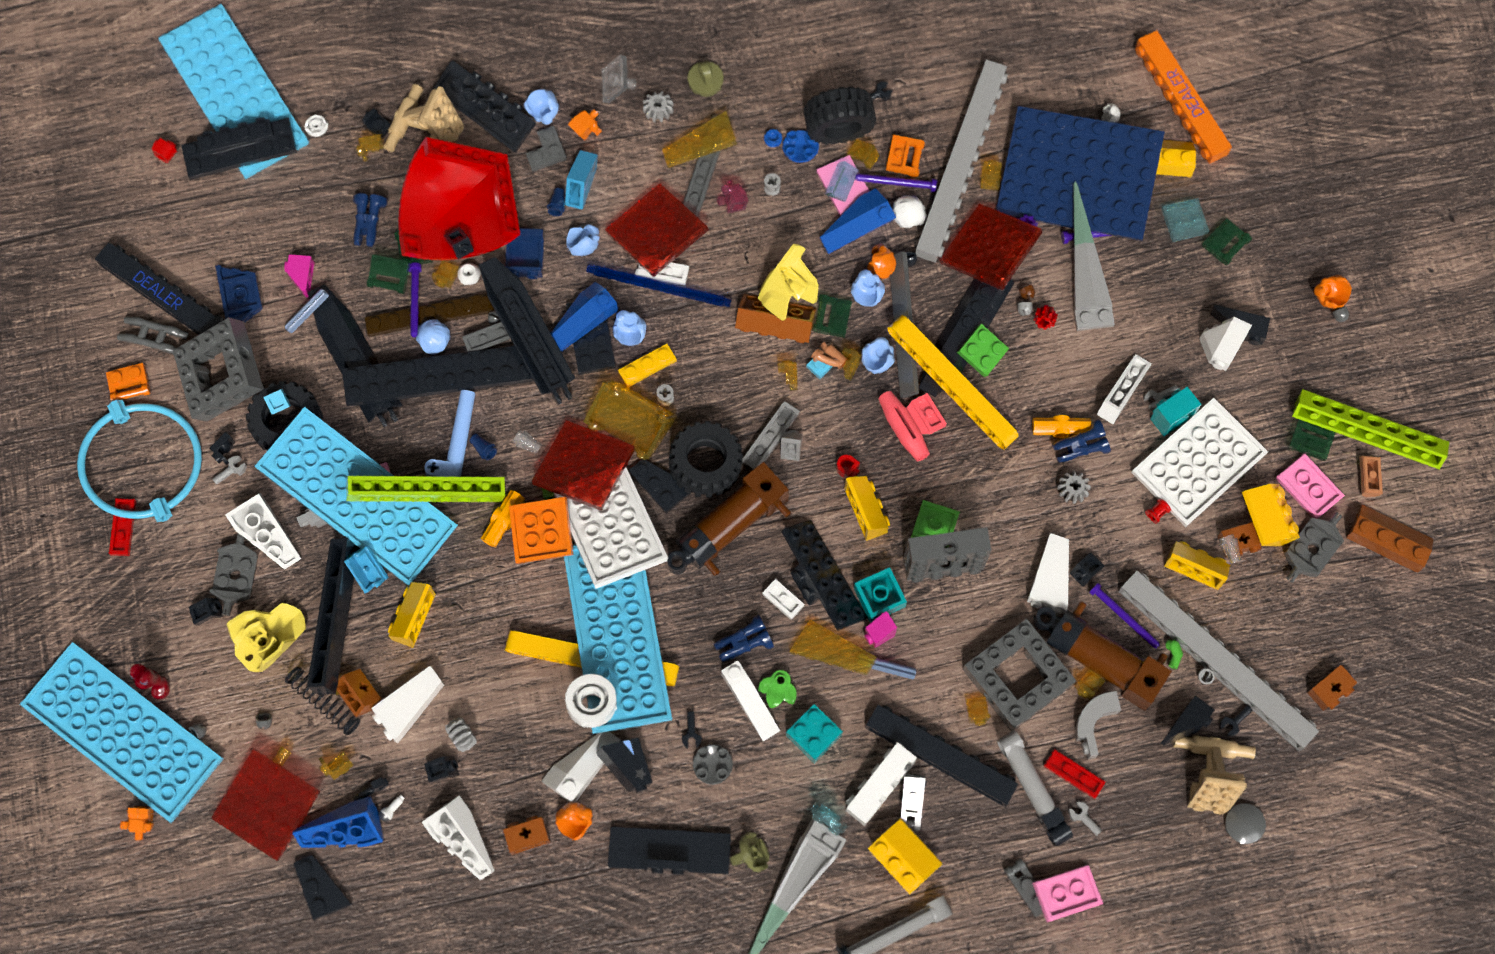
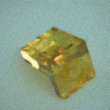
M380 134L358 138L359 145L356 146L358 156H362L364 162L368 161L367 151L376 152L384 148Z
M858 139L847 152L852 159L863 162L868 169H871L879 158V154L873 144Z
M995 160L983 162L980 189L999 191L1001 162Z
M442 260L437 272H433L431 275L434 284L440 288L447 287L451 289L457 277L459 267Z
M844 348L842 354L848 359L843 367L845 371L844 378L852 380L861 362V355L855 349Z
M786 360L778 363V373H786V384H790V390H798L797 362Z
M1089 669L1076 684V692L1082 698L1086 699L1087 697L1090 700L1105 683V680Z
M986 697L966 699L969 724L975 723V726L987 724L986 721H989L991 716L988 713Z

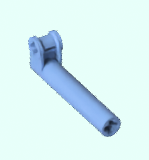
M461 390L447 460H428L424 466L427 477H461L475 400L474 392ZM434 467L437 468L434 473L431 472Z

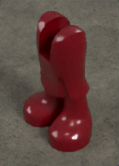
M134 664L130 668V676L135 680L137 688L146 690L152 687L151 695L158 700L168 696L170 684L165 676H161L156 671L144 667L142 664Z

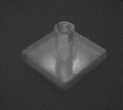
M619 55L602 69L604 103L609 104L627 89L634 90L636 87V83H634L636 79L627 77V56Z

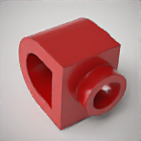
M160 138L153 143L152 151L155 157L165 163H169L177 153L176 145L170 140L165 141Z
M842 455L837 460V473L845 480L848 477H856L860 472L858 469L860 462L851 455Z

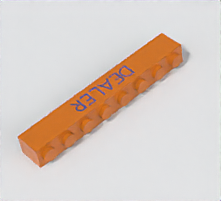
M1156 30L1138 39L1135 47L1137 55L1143 59L1147 71L1152 73L1156 85L1160 86L1165 99L1171 103L1174 113L1182 120V125L1184 129L1189 131L1193 143L1198 145L1202 157L1211 164L1227 156L1232 148L1231 144L1158 31Z

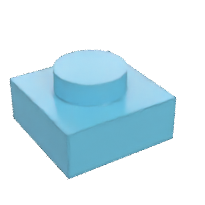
M813 359L806 365L819 379L833 367L820 361L814 362Z
M283 389L263 397L271 414L291 406Z

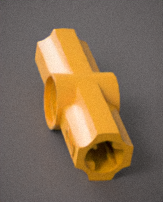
M1057 415L1053 418L1032 419L1033 435H1053L1055 438H1067L1091 429L1090 418H1070L1067 415Z
M510 490L502 505L497 507L492 514L491 523L481 537L483 542L496 548L506 530L508 531L511 528L509 506L523 504L525 497L516 491Z

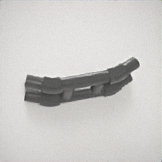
M126 316L124 323L141 327L139 334L136 336L119 333L117 339L173 354V350L176 347L163 343L166 333L185 340L189 333L173 326L159 324L139 317ZM148 329L159 331L155 341L145 338Z

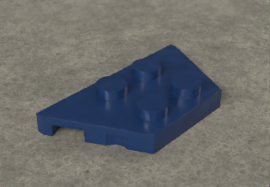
M215 265L225 319L232 318L244 321V323L263 309L257 275L250 271L243 272L239 269L223 268L221 265Z

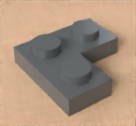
M554 126L538 131L537 135L542 148L526 153L532 172L567 160Z

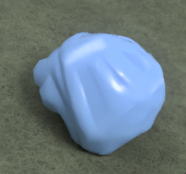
M546 89L531 92L524 103L525 110L535 121L547 125L552 122L559 110V104L552 91Z
M587 224L583 229L582 227L570 228L566 244L571 254L574 256H585L593 253L598 247L599 230L590 224Z
M866 269L859 272L851 287V294L855 301L867 307L877 305L885 292V286L879 276Z
M621 310L616 314V320L612 327L613 336L623 345L633 346L640 344L646 334V323L636 312Z
M434 319L425 321L418 326L416 341L426 353L436 355L445 349L450 340V330L445 324Z
M877 337L862 349V364L873 374L887 371L895 362L894 348L889 345V341L884 337Z

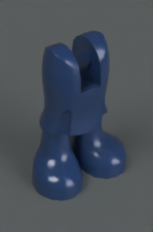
M367 194L353 195V203L357 205V214L355 215L354 245L361 246L363 235H366L367 246L373 247L376 241L378 213L380 208L387 206L388 199L375 194H371L370 198ZM370 202L369 214H366V208Z
M1094 420L1092 428L1088 431L1079 432L1074 436L1063 438L1053 443V450H1060L1066 447L1068 449L1067 452L1056 456L1057 461L1067 462L1079 456L1099 451L1103 454L1110 453V445L1108 439L1104 437L1106 433L1101 420ZM1100 438L1096 442L1087 445L1086 441Z
M759 614L753 617L752 622L743 629L740 628L735 633L723 637L713 644L715 650H720L730 645V650L719 655L721 662L732 660L758 646H764L767 649L774 648ZM757 632H761L757 636L748 640L747 636Z

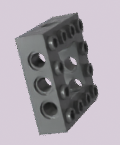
M227 318L173 350L192 419L207 422L264 389L244 321ZM222 352L229 377L215 386H211L208 375L209 370L201 364L209 359L213 360L214 356Z
M988 528L908 538L903 557L907 581L912 580L913 583L923 581L924 578L938 580L946 575L958 577L962 573L967 572L971 575L981 573L991 553ZM947 545L952 546L951 548H944ZM949 563V566H948V567H942V566H941V565H944V564Z
M1027 619L965 664L963 668L965 674L1011 732L1058 698L1076 682V679ZM1024 646L1026 658L1033 662L1039 670L1038 673L1046 679L1017 700L993 669L999 668L1003 661L1010 656H1015L1016 652Z

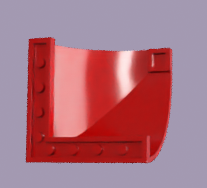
M426 137L411 160L402 187L398 218L402 256L426 260L457 259L453 249L445 241L443 235L458 227L469 237L474 249L472 253L461 259L491 252L516 239L520 235L508 155Z

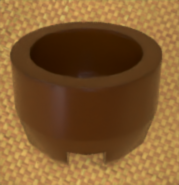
M1029 285L1019 290V293L1023 299L1030 300V297L1033 298L1035 296V289L1033 285Z

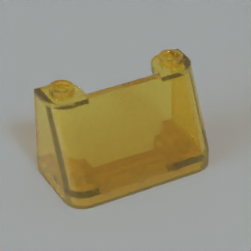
M610 380L602 383L583 422L592 431L605 430L633 446L637 452L636 455L646 460L653 456L677 416L629 387Z

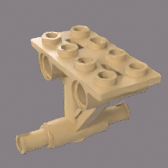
M413 84L408 97L403 99L395 113L394 120L389 128V136L383 145L386 150L394 152L399 139L404 137L409 126L428 131L431 134L430 138L456 143L459 134L463 131L464 124L443 87L438 86L437 90L433 89L425 106L418 107L417 102L423 92V88Z
M1198 735L1174 741V748L1190 749L1193 753L1207 755L1206 769H1201L1199 783L1193 782L1191 785L1188 807L1193 808L1195 811L1210 810L1215 814L1227 813L1245 790L1246 783H1244V775L1225 771L1222 757L1233 759L1238 756L1254 759L1255 746L1239 745L1236 741L1201 737Z

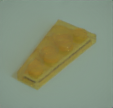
M727 111L662 149L667 167L671 168L737 145Z
M812 620L808 621L789 651L792 655L803 656L806 659L817 660L831 666L835 665L866 676L877 660L876 656Z

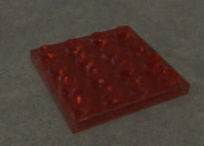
M659 183L609 225L605 232L654 278L709 229L707 225Z
M979 203L940 258V263L1003 290L1041 236L1042 229Z
M566 420L533 477L532 484L602 511L633 455L635 446Z
M253 749L211 819L269 857L279 861L294 837L292 832L300 827L321 791L258 750Z

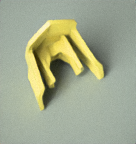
M793 244L776 268L768 274L758 296L763 306L782 321L786 319L788 303L792 296L796 300L801 298L810 303L817 302L819 285L817 279L801 260V256L806 249L799 244Z
M281 603L271 612L245 611L227 623V628L235 644V656L249 671L263 672L306 630V622L302 611L289 604ZM253 655V659L248 661V656Z

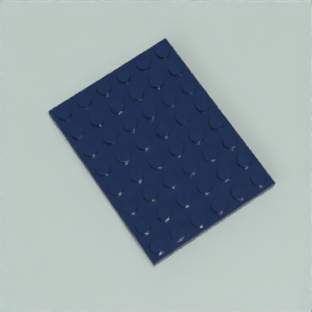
M1018 106L996 214L1013 218H1023L1025 214L1029 217L1033 216V220L1036 222L1074 229L1073 185L1076 182L1091 232L1143 241L1165 132Z

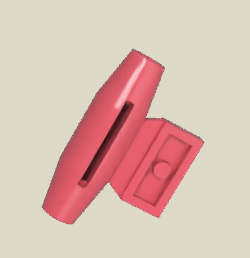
M891 391L883 393L878 400L886 420L911 456L917 462L922 461L930 454L922 434L930 435L946 427L947 423L928 393L912 400L907 408Z

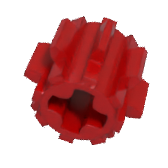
M1044 305V307L1037 308L1033 321H1035L1038 328L1046 330L1055 326L1058 314H1056L1052 306Z

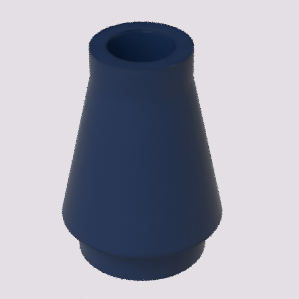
M561 188L554 189L547 205L548 213L556 217L561 216L565 211V191Z
M478 434L470 438V443L482 459L489 461L496 455L497 449L495 444L480 437Z

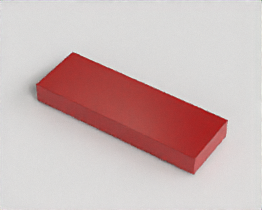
M115 498L114 507L135 511L136 500ZM113 515L109 546L110 556H130L134 519Z
M1055 749L1043 766L1093 799H1096L1106 783Z

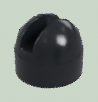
M907 251V257H909L907 258L908 267H912L917 262V255L913 251Z

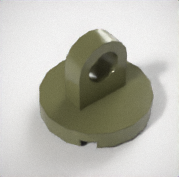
M704 61L697 63L688 73L689 88L695 94L704 97L712 96L718 93L723 85L724 76L722 70L712 62Z
M748 832L741 836V853L730 858L732 866L746 863L754 872H761L768 868V849L764 841L756 837V833Z

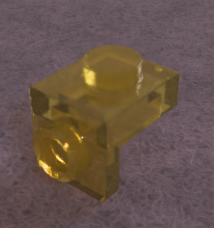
M344 751L328 764L322 757L318 759L321 763L320 770L325 776L330 775L333 780L345 774L353 766V763Z

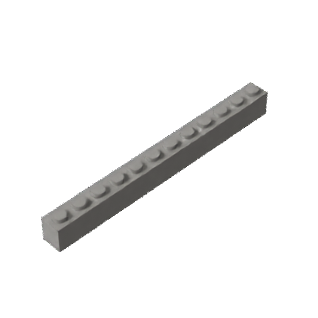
M986 60L918 242L915 253L917 257L935 263L938 257L942 258L945 249L942 246L943 242L948 241L951 233L948 230L949 226L954 225L957 215L954 212L956 209H960L963 200L960 198L961 193L965 194L967 190V177L971 178L974 170L972 163L978 160L980 151H977L978 147L983 146L986 137L983 133L985 130H989L991 120H989L990 114L994 115L997 107L994 103L996 99L999 100L1003 91V89H1000L1001 84H1005L1008 74L1006 73L1007 66L989 60Z
M1136 571L1118 591L1172 640L1178 641L1180 646L1204 668L1212 670L1215 678L1242 702L1250 706L1259 717L1299 752L1319 732L1314 722L1309 719L1306 720L1300 715L1301 712L1293 705L1290 706L1282 694L1274 692L1266 680L1258 678L1250 666L1239 661L1240 658L1234 652H1229L1224 648L1225 645L1217 638L1214 639L1206 627L1203 625L1199 626L1190 613L1182 611L1175 600L1165 596L1164 591L1159 586H1154L1147 575Z

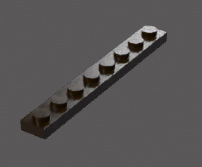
M487 294L418 307V326L425 321L434 319L444 323L485 315L493 311L494 308ZM411 308L365 317L368 337L410 329Z

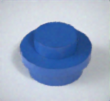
M771 129L765 133L764 142L769 147H777L782 142V135L779 131Z

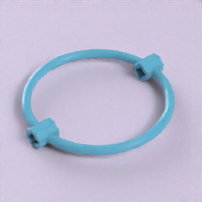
M123 400L112 401L107 406L109 413L100 418L90 428L80 446L77 471L81 486L94 504L110 514L129 519L154 516L157 522L167 521L173 516L170 509L178 505L189 494L198 479L202 462V451L198 436L185 418L169 408L150 403L125 406ZM134 411H152L174 419L187 432L194 451L193 469L183 489L168 502L165 497L154 499L149 503L151 509L144 511L122 510L104 502L91 488L85 470L87 450L96 433L112 419L115 424L127 422L130 419L129 413Z

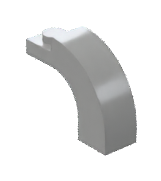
M1117 691L1104 693L1092 699L1077 719L1075 740H1084L1082 750L1084 755L1087 754L1088 759H1094L1099 755L1094 736L1096 721L1101 717L1115 715L1121 711Z

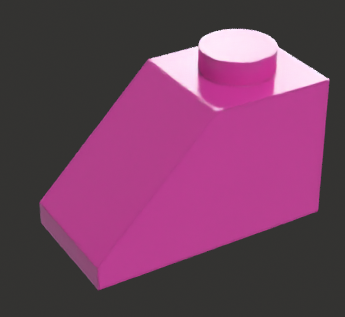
M289 255L288 261H285L284 265L285 272H287L289 278L303 295L309 298L308 292L311 291L315 263L311 256Z
M886 611L865 628L866 634L864 637L869 645L873 644L876 648L895 637L897 626Z

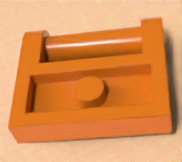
M893 135L886 171L918 177V167L925 142L919 139ZM910 146L915 148L911 167L906 166Z
M143 363L106 372L111 402L143 394L144 396L151 394ZM142 384L139 388L117 393L118 390Z

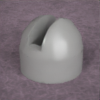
M1032 302L1018 303L1019 314L1022 316L1030 315L1033 309Z
M1204 668L1199 671L1198 679L1201 683L1210 684L1214 681L1215 675L1212 670ZM1205 672H1209L1205 678V681H1203L1202 678Z

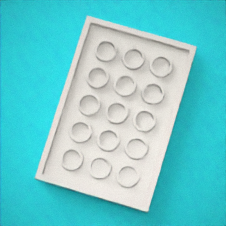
M1213 398L1133 469L1131 473L1157 499L1161 498L1166 501L1171 508V513L1187 527L1259 462L1268 451Z
M625 464L553 491L555 498H567L571 535L595 589L668 560V556Z

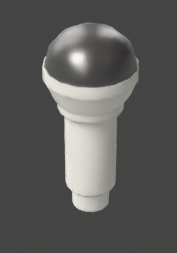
M400 795L388 807L381 809L379 812L380 819L384 822L390 821L393 817V812L403 803L405 798Z

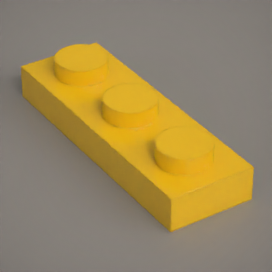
M665 344L619 369L618 373L628 388L675 363L677 360L668 344Z

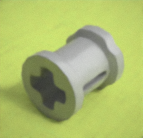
M774 173L765 176V193L771 196L777 195L780 192V177Z
M667 384L659 386L656 392L657 400L662 406H669L674 402L673 389Z

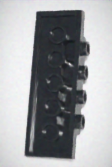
M451 60L432 90H437L438 86L443 87L456 109L516 153L536 125V122L522 111L523 107L515 101L513 104L509 102L508 99L510 97L501 91L497 93L494 90L496 87L488 81L486 83L481 81L482 76L477 72L473 71L471 73L457 62Z
M261 117L257 118L254 123L241 122L234 128L222 127L219 129V132L205 131L201 136L197 137L198 141L181 145L190 180L298 153L289 118L270 122L269 119Z

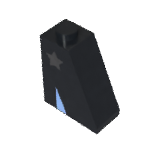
M639 737L605 745L596 751L597 756L628 792L636 791V793H642L647 791V787L653 783Z

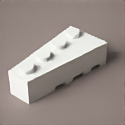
M899 743L893 749L890 748L886 752L881 765L877 764L871 771L872 776L868 781L865 779L858 787L859 793L856 796L852 795L846 802L848 806L846 812L864 826L916 761V757Z

